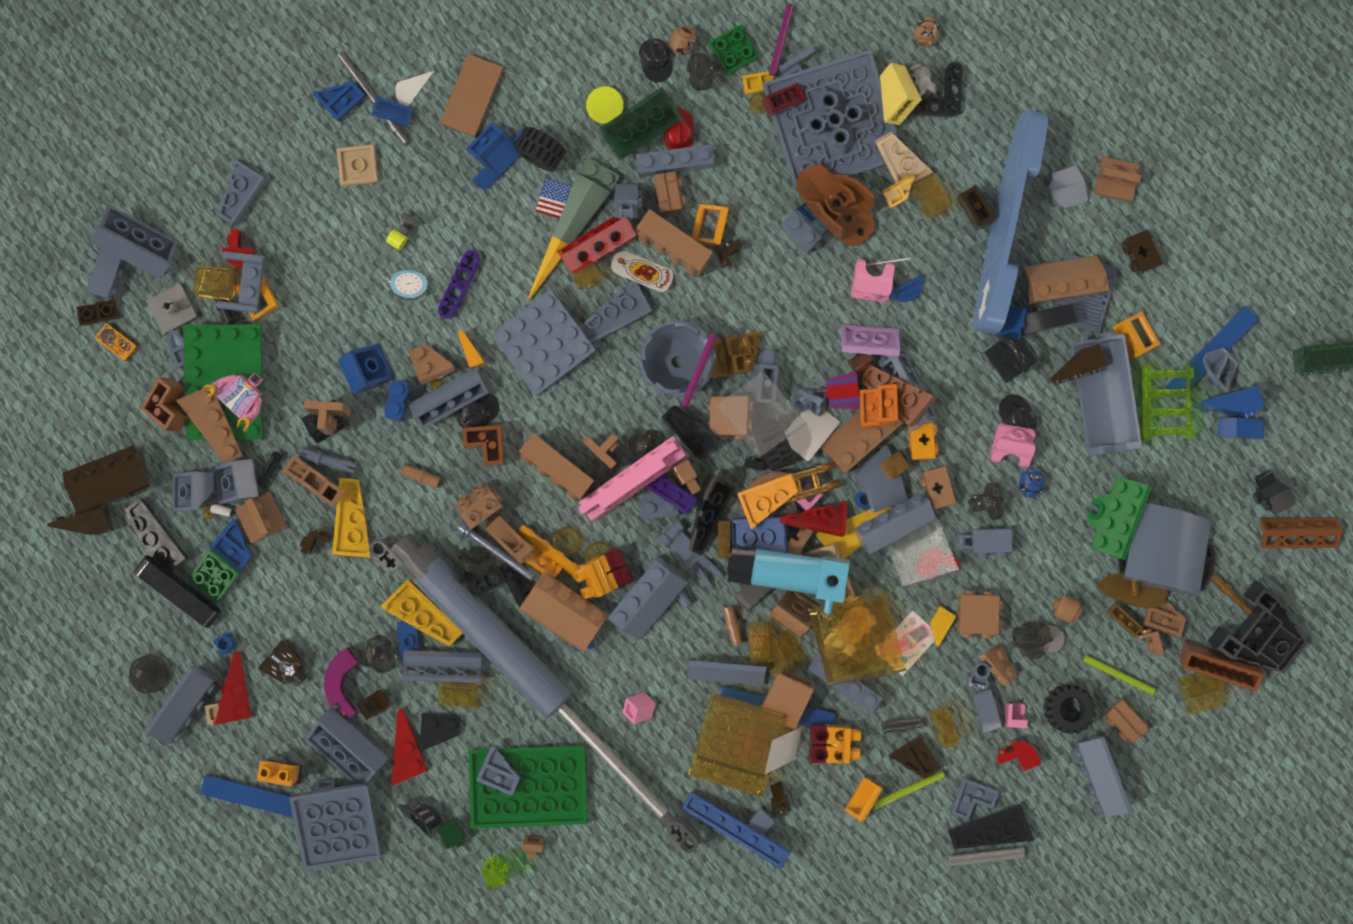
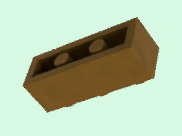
M718 521V558H729L730 521Z
M1113 604L1106 612L1133 637H1136L1143 629L1139 623L1117 604Z

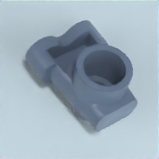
M800 389L797 392L794 405L801 412L809 409L813 414L820 417L824 413L826 400L818 395L816 396L811 390L805 391Z
M977 657L972 674L968 676L966 685L989 690L991 684L989 668L991 665L986 660L981 661ZM980 665H985V669L982 671L979 670L978 667Z

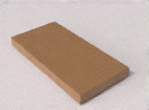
M467 54L440 124L476 138L502 74L503 67Z

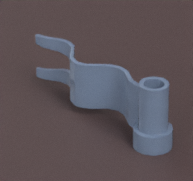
M676 521L664 533L661 532L656 538L666 548L670 546L703 583L712 590L713 586L697 562H700L720 579H723L724 576L703 553L699 555L689 550L691 540L682 532L685 528L679 521Z

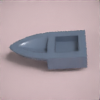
M170 329L167 345L175 367L179 369L184 367V340L179 333Z

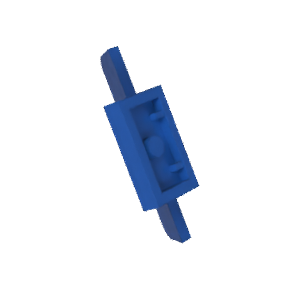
M491 123L465 149L484 167L471 181L481 189L489 188L520 156L513 146L524 130V127L510 139L504 131Z

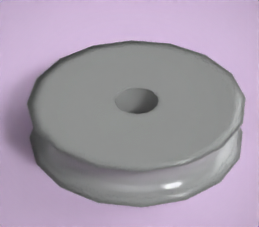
M1046 625L1039 630L1036 641L1042 651L1053 654L1063 648L1065 636L1059 627ZM1050 636L1053 638L1051 642L1048 641Z

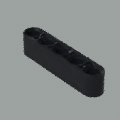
M145 555L134 569L137 577L202 626L210 628L222 613L219 607L153 557Z

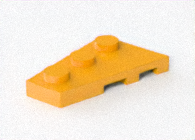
M790 473L738 492L737 494L750 528H754L795 495L799 489L793 474Z

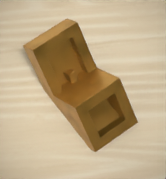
M899 451L879 464L890 480L910 467Z

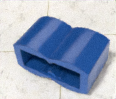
M397 380L391 382L388 390L389 400L385 405L384 411L387 419L399 422L405 419L407 414L406 403L411 394V388L407 382Z

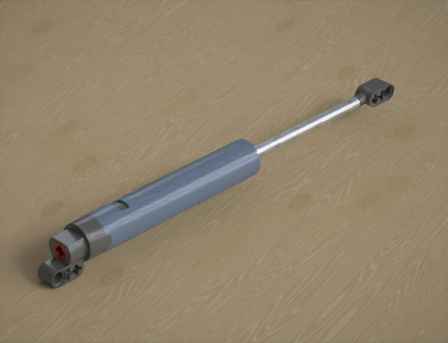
M409 533L404 535L395 545L384 538L370 544V554L384 569L390 572L401 569L545 718H549L556 711L667 825L668 835L682 850L687 853L696 851L701 841L698 832L684 818L675 817L565 704L572 692L479 596H475L469 591V586L427 543L421 545ZM378 543L383 546V552L378 551ZM679 825L680 829L678 828L677 830H675L674 826L676 827ZM692 838L695 841V845H689L686 839Z

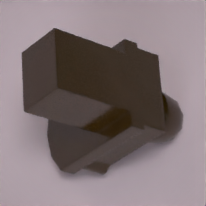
M781 783L770 785L773 796L770 799L774 815L779 813V815L785 816L787 811H791L788 795H784Z

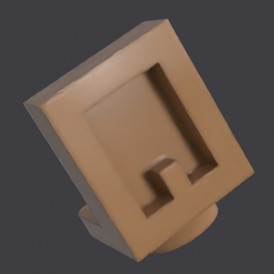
M1152 628L1140 631L1141 634L1136 636L1137 639H1149L1146 644L1148 651L1152 652V655L1164 654L1158 631H1152Z

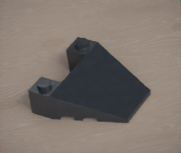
M1254 580L1243 596L1256 604L1255 608L1233 636L1219 626L1208 639V642L1230 659L1244 661L1251 665L1255 664L1266 669L1285 673L1308 642L1281 603V599L1268 588Z

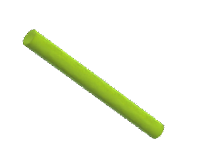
M1085 655L1083 658V662L1144 692L1154 695L1156 688L1088 655Z
M941 770L877 800L873 807L875 810L945 778V775Z

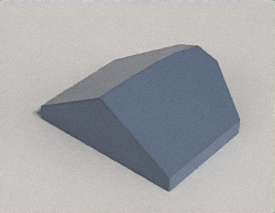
M1077 165L1051 174L1049 189L1052 198L1063 209L1089 201L1085 180Z
M1223 347L1206 353L1203 357V363L1208 376L1225 393L1239 364Z

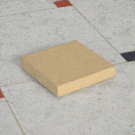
M374 144L336 148L341 187L379 183Z

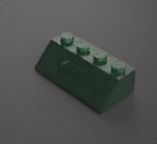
M661 87L600 127L598 133L616 158L621 161L683 120L663 87Z
M1353 342L1303 346L1293 350L1294 374L1301 373V376L1313 375V372L1320 371V375L1331 374L1332 370H1339V373L1351 372V368H1353Z

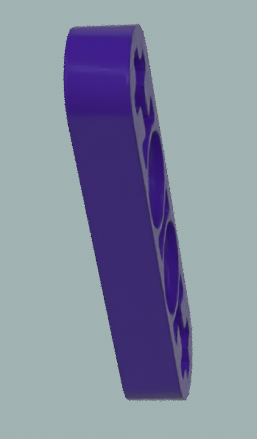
M468 250L462 256L438 306V313L443 319L454 317L480 264V256L474 250ZM473 254L475 255L474 258L476 259V262H471L469 267L473 269L472 271H470L469 269L462 266L463 264H465V266L468 265L469 261L467 257H471ZM465 271L468 273L469 277L466 281L458 279L460 272ZM453 288L460 290L458 298L450 297V291ZM448 298L450 301L456 302L455 306L452 303L449 309L452 312L443 315L444 311L442 308H446L449 304L446 299Z

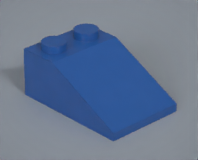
M1259 386L1192 404L1195 409L1234 417L1242 415V418L1260 414L1259 410L1265 408Z

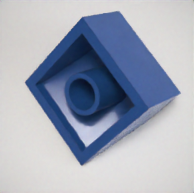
M379 343L349 351L338 359L353 394L367 391L394 378Z

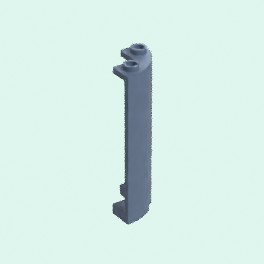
M1110 332L1100 339L1090 340V337L1078 338V342L1071 343L1072 355L1080 349L1100 344L1106 366L1101 368L1102 372L1093 375L1087 372L1083 374L1084 377L1076 379L1088 456L1141 449L1142 441L1125 334L1117 335V332Z

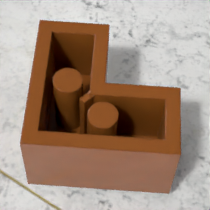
M158 377L140 409L165 431H181L188 419V415L177 406L178 402L176 400L181 398L185 388L173 378Z
M501 425L462 428L463 447L465 449L483 448L484 465L486 467L505 465L503 427Z

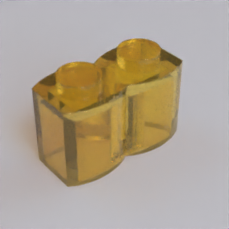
M933 173L911 187L912 197L915 201L919 200L922 204L921 210L926 217L929 216L930 219H933L952 206L950 199Z
M944 706L930 710L929 718L932 725L936 728V738L939 744L945 749L958 745L959 735L952 726L953 720L950 711Z

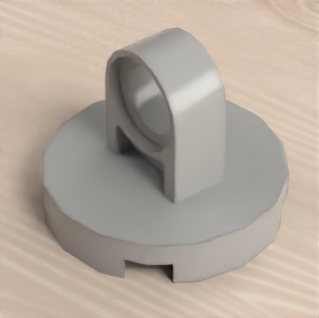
M921 64L912 66L908 70L910 72L909 75L920 97H935L937 86L930 81V70Z

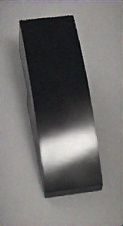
M1075 303L1027 314L1025 319L1026 326L1023 327L1021 336L1078 323Z

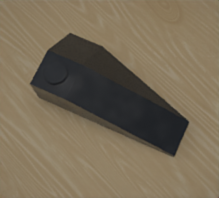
M709 474L707 479H705L700 491L689 546L690 551L702 555L736 488L712 474Z

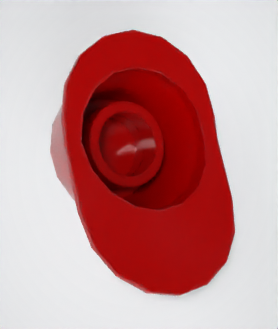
M676 108L670 110L665 115L663 121L665 145L669 150L691 147L694 141L692 116L684 109Z

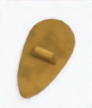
M1124 572L1105 577L1097 585L1103 594L1116 601L1147 609L1161 605L1168 593V590L1141 586V582L1123 579Z

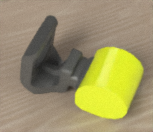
M404 212L401 214L404 224H401L399 229L394 228L386 239V242L398 251L408 241L407 233L420 224L419 221Z

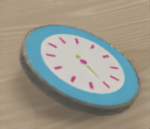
M403 269L392 275L389 287L391 292L400 299L416 300L426 293L428 282L426 277L419 271Z

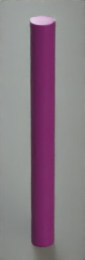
M789 3L786 4L769 70V75L776 76L794 5Z
M713 334L709 335L681 402L682 407L688 408L717 339V336Z

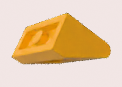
M699 204L691 238L700 244L720 248L729 208ZM705 210L720 213L714 239L699 238Z
M264 276L262 278L261 293L268 306L258 313L248 312L253 322L280 308ZM240 285L235 288L238 295L240 292Z
M1143 311L1112 327L1117 332V335L1125 334L1130 360L1161 345ZM1137 318L1152 344L1145 348L1131 322Z
M863 777L847 804L845 811L864 823L883 788Z

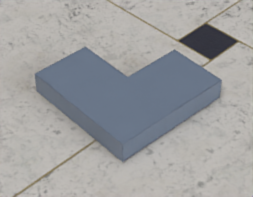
M963 777L950 814L969 821L975 803L994 809L1000 791Z

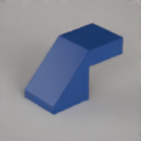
M1219 418L1218 437L1264 439L1265 420Z

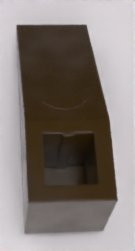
M1100 344L1080 349L1047 383H1053L1055 386L1065 383L1064 379L1072 377V380L1084 377L1083 374L1090 372L1091 375L1102 372L1101 368L1105 367L1106 363Z
M101 506L79 515L73 512L71 517L64 518V516L52 519L53 522L47 523L48 527L93 536L114 531L108 508H102Z

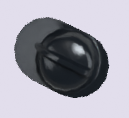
M660 39L646 40L639 49L643 72L650 81L655 83L663 82L671 76L673 70L669 49L666 43Z
M488 393L459 409L457 412L459 426L461 428L483 427L494 420L500 410L497 398L493 394Z
M1010 394L1001 400L999 413L1005 424L1035 430L1037 424L1035 414L1023 397Z
M420 804L410 809L405 805H398L401 812L417 825L428 838H433L431 832L440 823L441 817L431 806Z

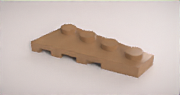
M199 390L176 400L224 463L244 456L223 406L214 394L211 398H206L210 391L204 390L201 392L202 390Z

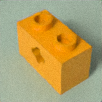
M924 423L914 431H910L908 427L910 461L935 459V455H938V444L934 443V436H937L936 424ZM922 435H924V439H928V442L924 445L923 442H919Z

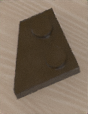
M920 735L888 754L889 758L912 770L923 779L941 769Z

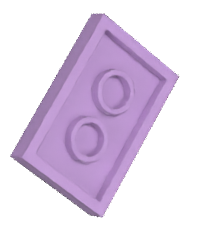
M842 324L841 351L850 354L864 353L867 355L877 354L889 357L899 356V329Z

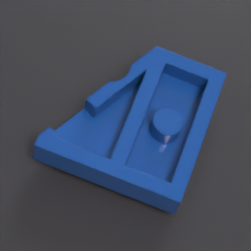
M352 81L343 83L341 86L329 87L328 90L312 93L337 121H340L366 97Z
M235 519L231 520L209 547L214 549L240 572L253 557Z

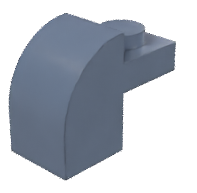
M760 807L750 817L747 825L769 837L766 831L775 823V820Z

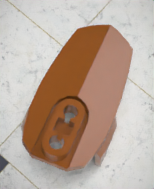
M821 164L810 166L800 172L795 189L817 219L836 238L850 247L859 246L874 232L875 221L870 211L874 207L875 196L863 184L847 175L832 174ZM844 216L849 217V222L844 221ZM857 230L862 231V236L857 234Z

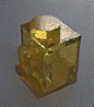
M594 263L574 273L575 278L572 279L578 289L584 286L588 289L596 284V279L599 281L603 280Z

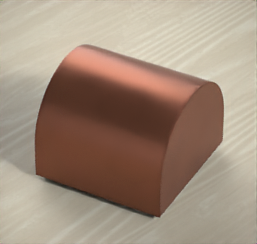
M858 353L848 361L849 366L858 375L873 363L871 357L864 353Z

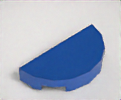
M922 274L894 288L890 296L898 302H909L916 299L921 294L924 284Z

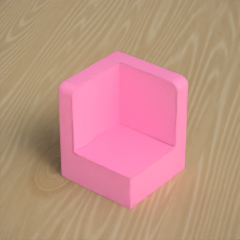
M807 483L802 489L807 490L813 487ZM820 493L795 502L805 511L810 509L823 494Z
M643 692L627 697L622 713L633 724L652 718L656 703Z
M1006 703L1005 726L1027 728L1028 720H1025V704Z

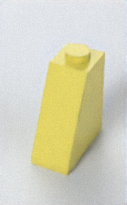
M890 63L880 75L883 115L885 123L900 125L922 99L906 67Z

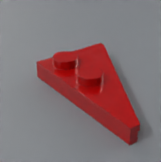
M847 501L833 506L825 505L822 508L808 509L803 513L787 514L780 518L779 523L844 537L846 534Z
M240 651L233 652V657L230 660L228 676L224 681L221 692L222 697L218 703L219 708L213 725L252 718Z
M403 708L397 711L392 786L428 771Z

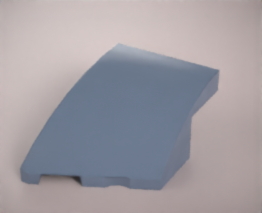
M882 445L875 456L870 457L865 466L855 473L859 491L867 493L871 512L874 513L908 500L900 474L890 480L879 465L892 456L887 445Z

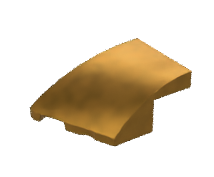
M762 331L717 339L713 346L716 360L710 380L752 372Z

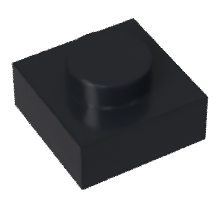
M750 456L749 459H745L743 467L763 471L764 462H761V458Z

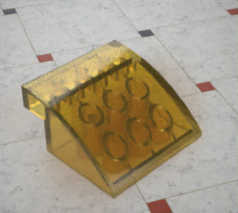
M864 594L846 599L843 603L835 602L833 603L831 614L824 613L825 605L808 610L828 685L868 680L907 671L886 594L869 599Z
M712 693L699 732L688 775L763 797L771 773L765 774L771 743L782 736L787 714Z

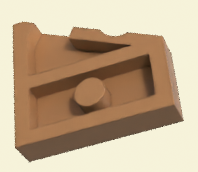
M427 344L408 351L421 385L455 371L453 364Z
M1164 600L1161 605L1147 609L1142 626L1180 638L1186 618L1181 613L1175 611L1169 602Z
M1001 643L979 656L981 661L986 660L991 665L989 670L998 678L1003 686L1010 684L1018 678L1016 670L1011 665L1007 652Z

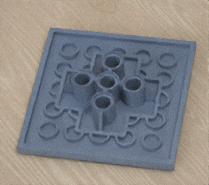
M871 49L762 83L766 96L798 82L806 98L805 101L772 116L794 189L800 172L813 165L821 164L832 174L847 175L848 177L886 165L874 141L889 132H892L897 138L898 135L895 125L885 123L881 82ZM791 90V93L794 99L796 100L797 97L795 95L794 90ZM785 93L784 95L787 101L790 102L787 94ZM777 97L780 105H783L780 98ZM824 98H831L833 105L827 106L824 103ZM854 110L857 113V118H850L848 111ZM830 116H837L839 123L832 124L829 119ZM813 121L819 122L821 129L814 130L811 123ZM842 134L845 141L842 143L837 142L835 135Z

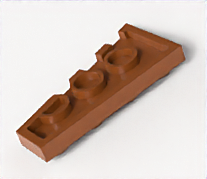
M872 365L858 379L868 389L878 388V385L897 384L898 417L910 427L914 426L936 399V397Z

